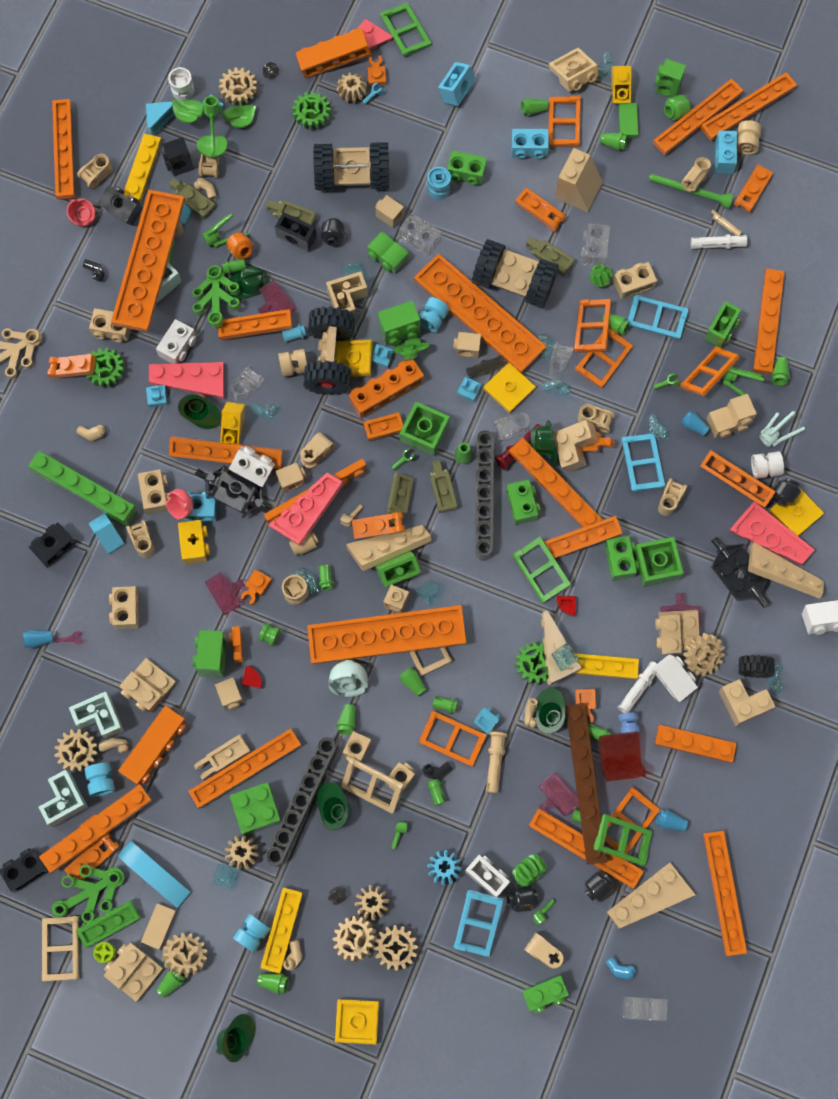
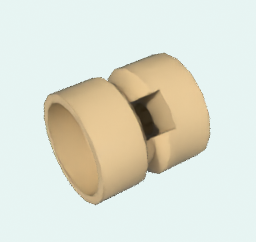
M749 120L739 123L737 152L745 155H752L758 152L762 129L758 122Z
M304 349L295 350L293 354L289 352L278 353L283 377L291 376L294 372L298 374L304 373L307 364ZM298 360V364L293 365L292 361Z
M291 575L284 579L282 591L285 600L294 606L303 604L309 595L308 587L303 577Z

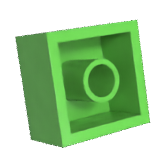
M413 300L377 312L378 328L385 346H395L403 340L417 338L420 335V318Z
M415 401L400 432V442L434 456L450 424V416Z
M674 537L636 544L634 554L638 561L643 587L681 579L684 573Z
M199 630V636L195 637L197 655L193 656V667H195L200 677L224 678L227 638L224 632Z
M268 782L229 795L242 835L247 836L281 823V818Z

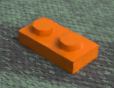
M399 412L363 422L368 441L398 434L403 428Z

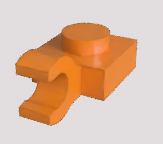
M596 432L599 442L582 448V451L600 452V447L614 448L615 440H612V438H601V433Z

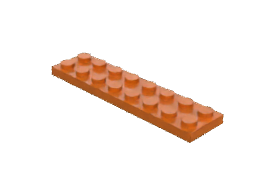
M148 189L111 319L112 325L144 332L149 331L183 209L184 196Z
M439 253L414 277V281L432 297L446 303L450 308L449 312L473 333L481 334V340L505 361L514 366L521 374L546 350L547 346Z
M462 605L307 625L312 665L467 644Z

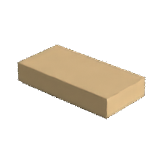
M156 904L141 942L161 950L176 911Z

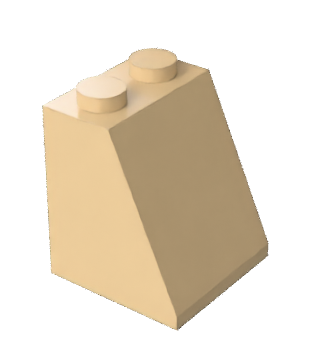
M573 148L558 177L555 199L585 212L589 211L603 183L591 155Z

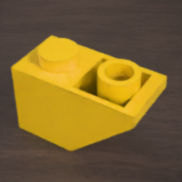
M611 66L613 103H631L632 66Z
M226 402L222 410L220 442L240 444L244 425L245 404Z

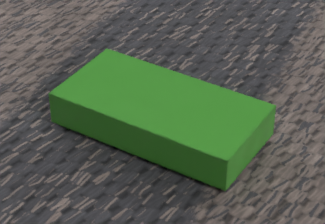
M619 103V133H624L628 138H638L637 103Z

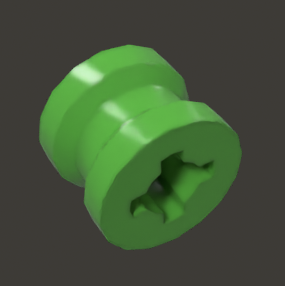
M265 623L258 640L261 642L266 641L270 646H274L281 629L278 627L273 628L270 624Z

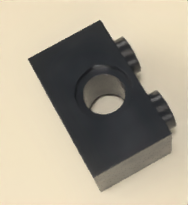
M183 137L163 144L164 151L162 155L167 170L172 171L174 177L194 170L190 153Z
M108 185L97 204L123 222L133 226L143 206L139 205V200L132 195L129 197L124 195L125 191L120 187L115 186L113 188ZM123 200V206L119 208V203Z
M285 212L282 213L275 225L276 237L306 251L310 250L317 238L316 227Z
M57 522L55 525H50L41 537H36L28 548L48 568L73 547L76 542ZM50 541H55V544L52 547H47V544Z

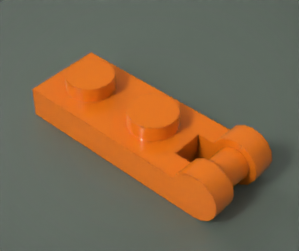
M757 164L735 200L734 205L737 207L741 206L745 208L746 212L750 213L772 177L773 172Z
M527 187L515 200L516 205L541 221L553 232L558 229L559 223H563L566 219V216Z
M86 354L61 358L50 357V369L47 370V376L50 378H63L94 374L96 356Z
M403 512L352 520L354 539L405 532V526L402 524ZM391 520L395 522L394 527L391 526Z
M108 833L86 849L64 871L72 875L73 878L85 880L87 877H82L79 873L80 867L84 864H89L92 868L97 869L120 848V845L117 842L114 843L111 835ZM103 844L108 847L105 852L100 848ZM88 867L82 868L84 874L90 872Z

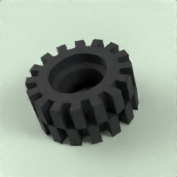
M744 655L739 657L738 674L741 676H749L750 678H770L774 676V658L761 655Z

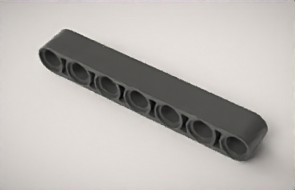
M488 430L479 432L476 440L475 554L478 559L483 561L490 559L493 551L494 437ZM485 438L488 439L490 442L488 444H483L480 442V440ZM486 456L490 460L487 462H483L480 460V458ZM487 474L490 478L483 480L480 478V475ZM487 492L490 496L482 498L480 493ZM486 510L489 512V515L482 516L479 512ZM486 528L489 530V533L483 535L479 530ZM487 547L489 552L482 553L479 548Z
M324 737L319 741L266 854V860L273 867H280L286 861L336 754L337 748L332 738ZM325 743H330L333 745V748L329 752H324L322 746ZM322 761L324 763L323 769L315 770L313 767L315 762ZM308 779L316 781L313 788L305 787V782ZM300 797L307 799V804L303 807H299L296 803ZM292 815H296L299 818L295 825L288 824V819ZM285 833L289 834L290 840L286 844L280 843V836ZM274 852L281 853V859L278 862L271 861V855Z

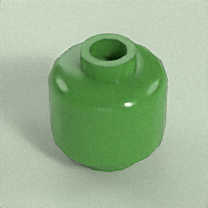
M682 94L669 98L664 106L665 115L673 121L681 119L691 110L689 99Z

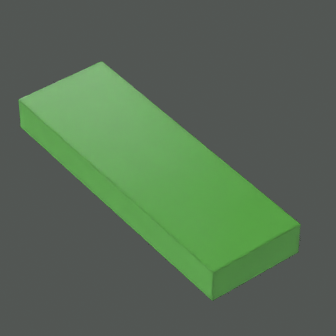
M129 900L77 928L76 932L85 948H88L141 919V916L132 900Z

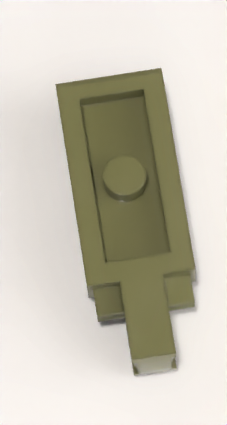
M174 178L169 183L170 188L175 191L173 194L184 196V203L202 219H205L216 207L215 203L185 182L181 184Z
M268 200L266 204V211L273 213V216L277 219L285 212L313 225L317 217L315 211L285 200L278 203Z
M530 237L526 242L525 247L531 250V254L539 260L542 258L559 264L558 272L565 276L575 261L574 258L546 240L538 242Z
M440 460L432 461L434 472H430V480L439 513L458 509L449 472H447V469L442 470Z
M398 472L394 473L387 514L403 512V517L407 514L414 480L412 477ZM391 520L392 527L395 526L394 520Z

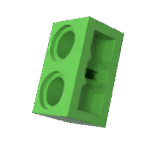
M666 58L664 65L660 64L654 83L657 85L656 93L670 98L676 96L682 84L686 65Z
M452 150L447 167L451 180L464 181L471 185H482L487 157Z
M629 536L607 539L605 549L612 581L635 578L637 571H639L638 561L634 560L633 553H635L634 542H630ZM617 546H622V547H624V548H625V552H623V553L618 552V551L616 550V547H617ZM626 564L629 570L623 571L619 565Z

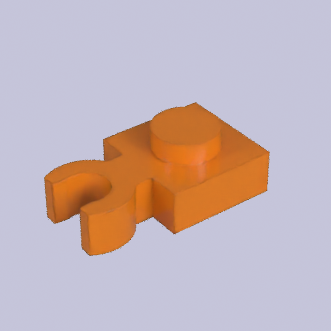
M369 56L370 67H367L369 87H372L375 83H379L381 86L386 85L385 66H382L381 56L378 57L379 60L377 62H373L372 56Z
M255 569L245 584L248 591L242 593L241 600L244 601L247 596H251L252 599L249 604L253 606L256 602L255 596L257 594L262 596L272 579Z
M240 626L232 627V633H229V644L233 645L234 661L235 663L243 662L242 630Z
M576 689V704L585 703L590 723H593L594 716L591 713V709H596V689Z

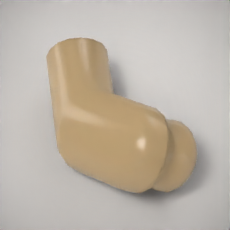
M198 178L194 182L196 189H204L209 200L217 199L211 182L204 178Z
M80 425L76 431L78 435L89 441L101 438L106 432L105 427L102 425L91 429Z
M534 698L528 700L524 717L525 725L531 728H535L537 725L536 718L533 715L538 701Z
M110 738L100 742L98 748L101 752L111 748H118L119 753H125L129 750V743L125 739Z
M299 940L289 942L291 953L283 962V967L286 970H294L302 960Z

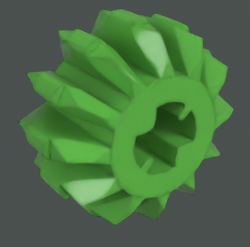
M538 854L525 858L513 870V876L521 886H531L547 871L545 861Z

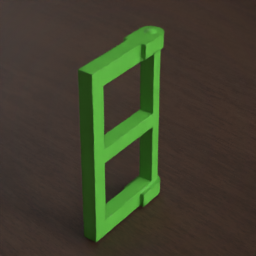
M408 3L380 13V17L383 19L404 57L431 46L429 38ZM406 11L413 24L395 30L388 17ZM417 29L423 42L405 48L399 35Z
M538 537L512 555L539 596L542 604L572 585L541 537ZM540 545L550 561L530 574L520 557ZM554 566L563 583L544 595L534 578Z
M603 814L594 849L640 866H645L652 831ZM609 822L623 827L618 851L603 846ZM630 830L644 834L638 858L624 854Z

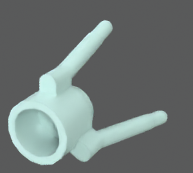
M795 411L786 416L775 428H770L779 416V413H776L760 432L759 437L766 446L770 447L772 445L775 447L780 442L804 431L805 427L778 439V436H780L778 430L795 414Z

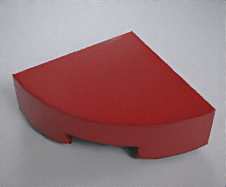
M556 596L557 605L560 610L566 615L575 617L576 596Z
M246 666L242 686L262 689V681L257 671L252 667Z

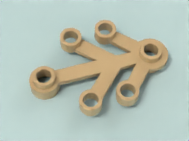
M9 328L2 331V336L6 341H11L13 338L22 340L17 344L0 341V349L5 350L0 354V363L10 357L9 365L5 369V374L9 379L17 377L16 366L20 351L26 348L25 357L21 359V364L25 369L32 368L34 348L42 342V335L36 329H29L25 333L12 331ZM6 333H11L9 337H5ZM32 337H36L34 341H30ZM26 361H30L28 365H24ZM13 370L14 373L9 375L8 373Z

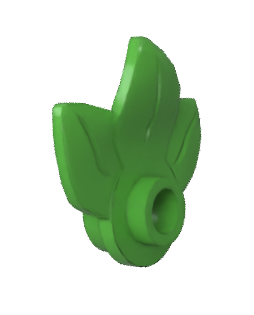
M412 338L406 340L403 345L395 346L394 352L400 353L403 359L410 360L418 356V351L427 349L430 343H421L420 338Z

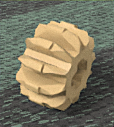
M349 72L348 76L342 75V80H338L337 92L340 94L341 100L346 99L347 103L352 100L355 104L356 99L361 101L362 96L366 95L367 83L364 81L363 76L358 77L357 72L354 75H351Z
M246 835L242 836L241 841L238 836H235L236 843L234 844L229 840L228 844L232 848H225L224 850L227 853H231L225 859H232L229 864L231 867L237 863L238 870H241L242 864H244L245 869H249L247 862L250 861L254 865L256 862L252 859V856L259 857L258 853L253 852L258 849V845L251 846L254 840L251 838L247 841ZM240 848L247 850V853H244V857L237 855V852H240Z
M369 885L368 893L362 888L361 891L364 896L356 895V898L362 900V902H355V906H363L357 912L361 914L366 911L364 919H367L370 913L374 921L376 919L375 913H378L379 917L382 918L383 914L380 910L388 911V908L382 905L389 903V899L382 900L387 893L384 891L379 895L378 893L381 889L379 886L373 892L372 885ZM372 898H376L375 902H378L377 906H372V908H369L367 900H372Z

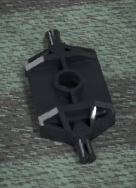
M222 465L212 472L209 471V473L199 468L197 469L195 476L206 482V499L210 496L242 513V518L253 513L256 509L265 513L272 510V507L262 503L261 486L229 470V467ZM231 485H236L240 492H234L231 489Z
M718 537L712 539L711 542L717 548L718 554L711 568L737 601L757 600L762 608L769 605L770 603H768L762 593L768 579L748 571L750 556L743 548L744 544L725 546ZM741 570L744 577L741 579L736 578L734 571Z

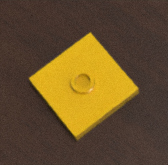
M336 341L334 361L337 364L343 363L344 366L347 365L351 368V377L371 376L373 341Z
M508 363L483 387V390L510 414L535 390L536 386Z
M801 488V493L794 505H786L784 508L776 504L769 510L778 521L797 536L824 514Z
M338 999L335 1042L377 1045L379 1002Z

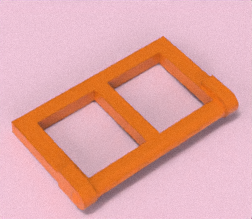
M581 96L549 97L548 146H580ZM576 103V118H553L554 104ZM576 124L575 139H553V125Z
M611 299L579 300L574 352L607 350ZM605 306L604 322L583 323L584 307ZM603 328L601 344L580 345L582 329Z
M610 328L608 336L625 348L616 362L601 351H588L581 362L575 367L577 373L601 389L633 347L631 343ZM602 334L599 336V338L596 340L594 344H600L602 342ZM592 354L611 366L602 380L583 368Z
M715 346L712 352L679 386L688 392L705 396L740 357L738 354ZM716 355L729 359L719 371L706 367ZM700 372L713 376L703 388L690 384Z
M433 710L418 743L473 767L487 734ZM436 718L455 726L445 749L426 741ZM460 729L479 737L469 760L450 751Z
M631 787L611 816L636 825L621 813L633 796L652 811L641 825L642 828L646 829L660 809L635 788ZM635 833L627 844L624 854H628L642 833ZM606 835L605 843L618 851L619 844Z

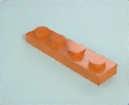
M287 309L224 319L223 325L218 328L219 339L226 340L293 329L291 311Z
M613 516L544 542L556 559L607 539L623 535L617 517Z
M658 725L654 743L657 746L731 764L733 763L737 744L663 725Z

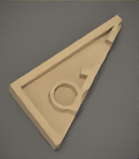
M548 610L541 614L542 627H544L545 635L543 643L544 654L546 655L545 664L548 667L549 675L547 683L551 685L580 671L582 668Z

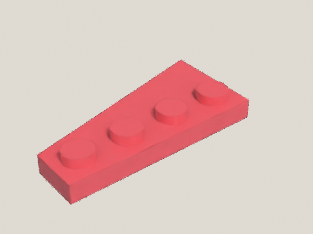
M326 473L309 488L306 494L295 500L296 503L288 510L285 509L281 516L272 521L268 526L301 546L344 483L331 474Z

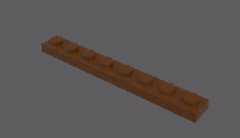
M585 703L565 706L586 862L587 865L607 863V853L594 849L602 818Z

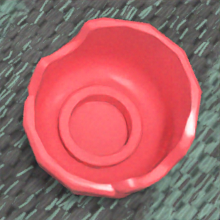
M74 199L67 206V215L74 225L83 227L90 225L94 221L96 210L88 200Z
M175 489L167 495L170 498L166 502V507L174 518L181 520L192 512L193 500L186 491Z

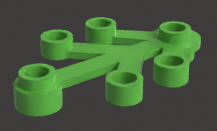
M215 265L207 270V279L199 287L193 289L192 294L194 298L200 301L195 303L192 309L196 315H202L205 311L204 307L212 300V313L208 315V321L211 327L220 328L224 323L223 316L220 313V298L229 304L231 310H238L241 306L238 298H233L220 289V283L228 287L232 295L239 294L240 287L238 283L227 279L224 270ZM212 284V289L205 295L204 291Z
M89 864L82 865L79 870L82 877L91 875L101 878L102 880L97 883L73 878L69 874L63 876L61 883L65 888L73 886L85 890L66 901H55L52 905L53 915L63 917L67 914L69 908L89 897L86 910L82 913V920L85 923L92 921L99 891L105 887L107 889L105 898L100 903V910L102 912H109L112 908L111 901L115 887L120 886L124 881V873L120 868L111 867L104 871L92 868ZM88 867L90 872L84 874L82 868ZM112 874L117 875L118 879L116 881L110 879ZM70 878L72 883L67 885L64 883V879ZM104 902H108L110 904V907L108 909H104L102 907V904ZM62 906L64 911L59 913L56 911V907ZM90 913L92 918L87 920L84 918V914Z

